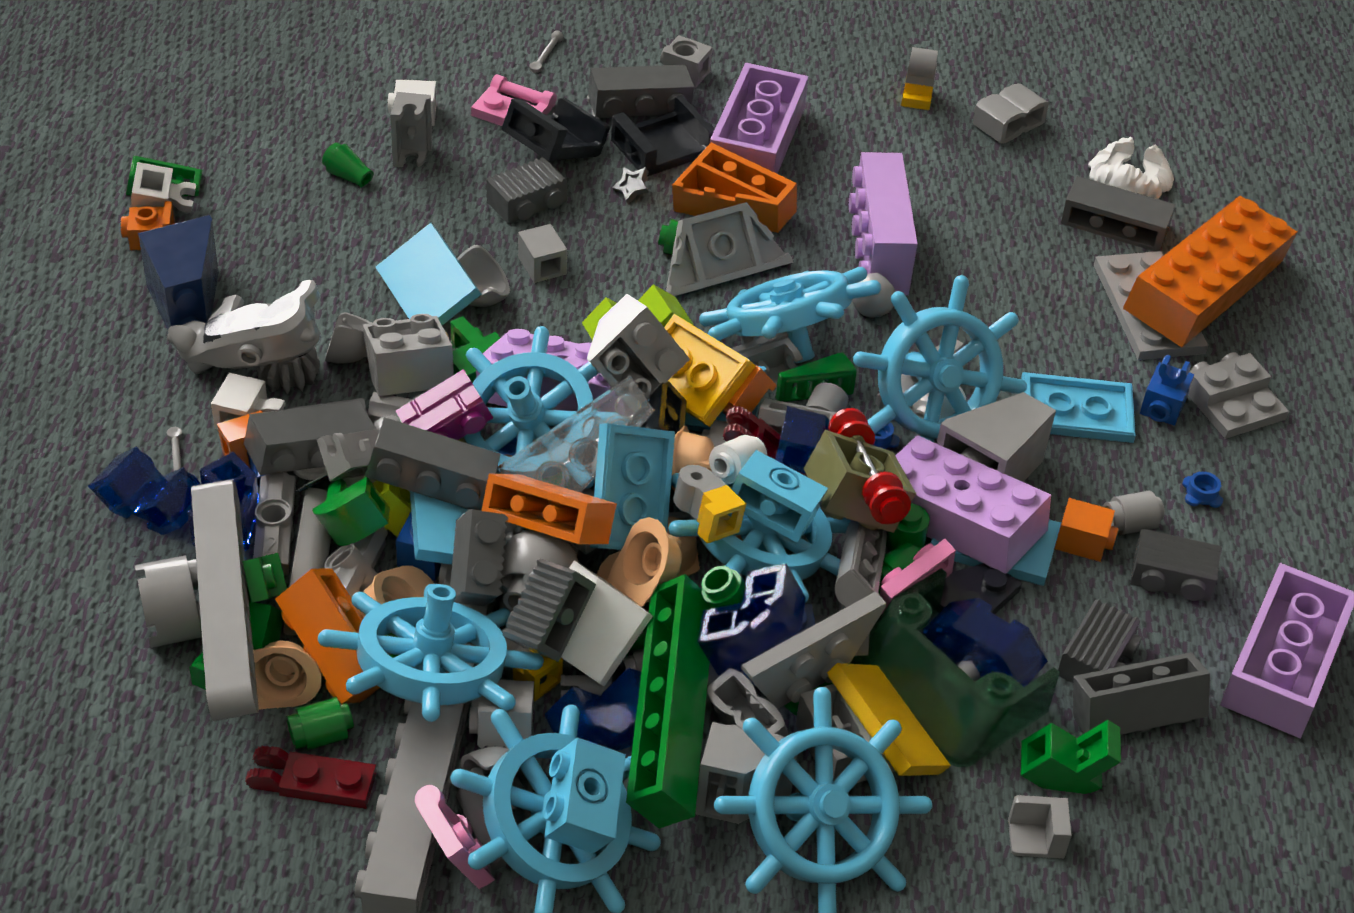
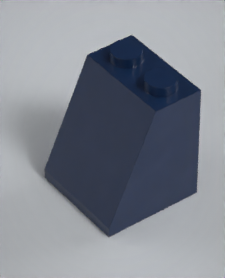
M207 215L138 233L147 288L167 330L171 326L183 325L194 320L207 323L212 314L219 274L211 216Z

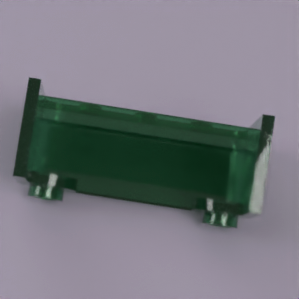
M940 568L893 598L869 632L868 656H854L852 664L878 665L950 765L968 767L1049 712L1060 672L1053 667L1025 687L1013 677L999 672L989 673L976 682L971 679L919 631L929 623L931 617L939 612L947 572Z

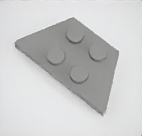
M745 202L678 221L666 292L673 296L681 295L793 263V259L788 252L784 253L773 240V233L766 225L759 222L757 214Z
M875 591L742 664L741 669L777 709L791 701L793 703L799 702L801 693L811 691L825 682L832 683L827 672L836 663L850 664L885 609L886 602Z

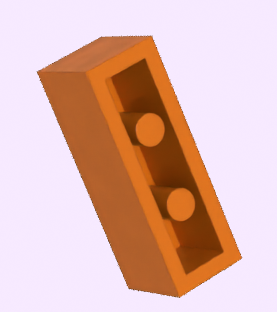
M489 473L481 511L505 514L508 517L506 522L579 545L609 544L617 503L519 474Z
M332 568L310 569L275 598L282 610V619L289 628L297 633L304 644L303 649L317 662L321 673L326 679L325 685L328 692L333 697H337L341 704L361 702L380 688L376 685L359 694H350L346 689L347 680L363 672L357 660L356 650L324 647L318 642L319 633L325 629L359 633L360 624L364 618L360 610L353 606L351 596Z

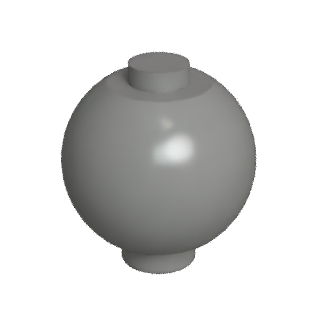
M527 529L515 534L506 542L507 544L503 546L506 552L502 555L505 561L501 563L504 567L501 574L504 577L500 579L503 584L500 590L504 595L503 600L506 607L513 611L514 606L518 605V599L522 597L521 591L526 589L525 583H527L530 573L533 572V568L537 566V560L544 559L569 568L574 560L578 562L577 555L568 541Z

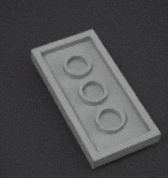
M1161 251L1095 257L1094 267L1137 360L1164 358L1166 355L1179 357L1206 354L1208 344L1202 332L1181 348L1123 309L1137 276L1163 256Z

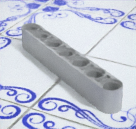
M234 479L192 486L191 495L206 696L212 721H218L259 712L248 587L242 561H245L241 512Z

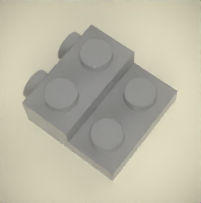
M1232 352L1224 356L1218 363L1208 365L1207 362H1199L1189 371L1194 374L1188 396L1225 439L1286 420L1288 416V409L1268 388L1271 379L1270 374L1251 353L1239 356L1236 352Z

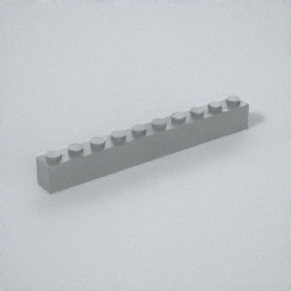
M441 563L439 584L450 586L452 565ZM496 598L484 607L469 604L462 605L470 607L486 616L493 612ZM470 642L464 644V645L474 646V645H473L472 643H470ZM467 663L471 667H475L478 665L475 663ZM405 700L404 714H408L406 723L398 724L395 736V749L399 750L396 759L389 758L386 768L385 784L389 785L387 795L380 794L376 805L375 820L379 821L377 832H369L366 842L365 858L369 859L367 870H359L355 884V898H361L363 913H420L437 840L416 807L415 796L422 787L433 785L443 793L446 799L445 803H447L451 787L450 776L455 770L471 701L454 705H440L439 718L436 721L428 722L422 716V703Z

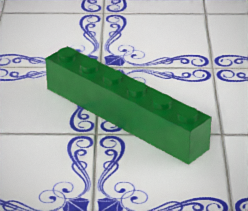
M686 574L657 585L650 598L649 613L653 617L647 624L626 797V803L659 829L693 818L696 812L714 612L703 598L702 589Z

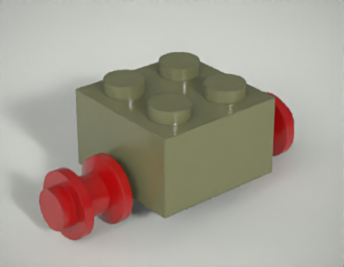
M855 408L842 409L831 418L828 426L829 431H824L806 463L804 471L808 478L828 488L821 503L822 510L828 516L838 520L847 518L857 521L870 530H877L879 528L894 533L900 521L909 513L911 502L916 492L894 452L874 446L875 434L863 412Z

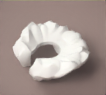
M1133 137L1121 138L1119 141L1108 144L1107 148L1099 151L1089 162L1088 167L1091 168L1089 173L1090 180L1155 199H1159L1162 193L1169 192L1174 181L1170 164L1156 144L1145 150L1143 159L1144 173H1142L1140 168H1135L1133 165L1122 164L1129 161L1134 152Z

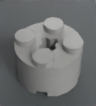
M186 555L135 565L136 575L146 576V578L137 579L147 628L155 626L157 636L149 637L150 647L154 648L202 638L200 604L196 602L194 590H198L196 559L187 561Z

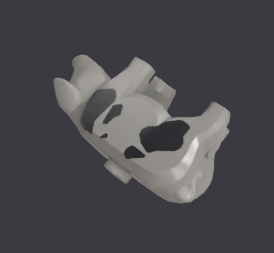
M314 280L302 281L297 290L280 297L272 304L255 303L243 306L244 300L238 295L226 297L207 323L194 320L183 325L171 326L168 329L167 340L173 343L180 357L188 363L189 369L195 374L203 373L212 366L227 369H244L300 358L308 354L315 347L321 336L315 322L313 308L320 297L317 290L318 287Z

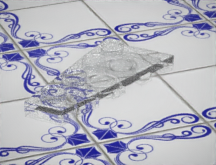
M629 375L500 464L497 468L501 474H519L581 493L596 477L599 425L601 423L641 427L655 410L634 378Z

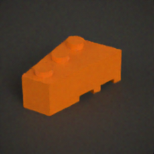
M712 142L672 184L674 211L693 216L747 202L757 214L759 222L766 225L771 232L778 233L797 212L796 182Z

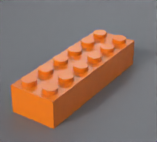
M1238 196L1138 275L1123 309L1182 348L1283 261L1298 231L1288 226L1284 220L1274 217L1259 208L1254 201Z

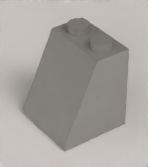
M1022 392L945 419L940 425L937 444L1024 482L1043 462L1056 410Z

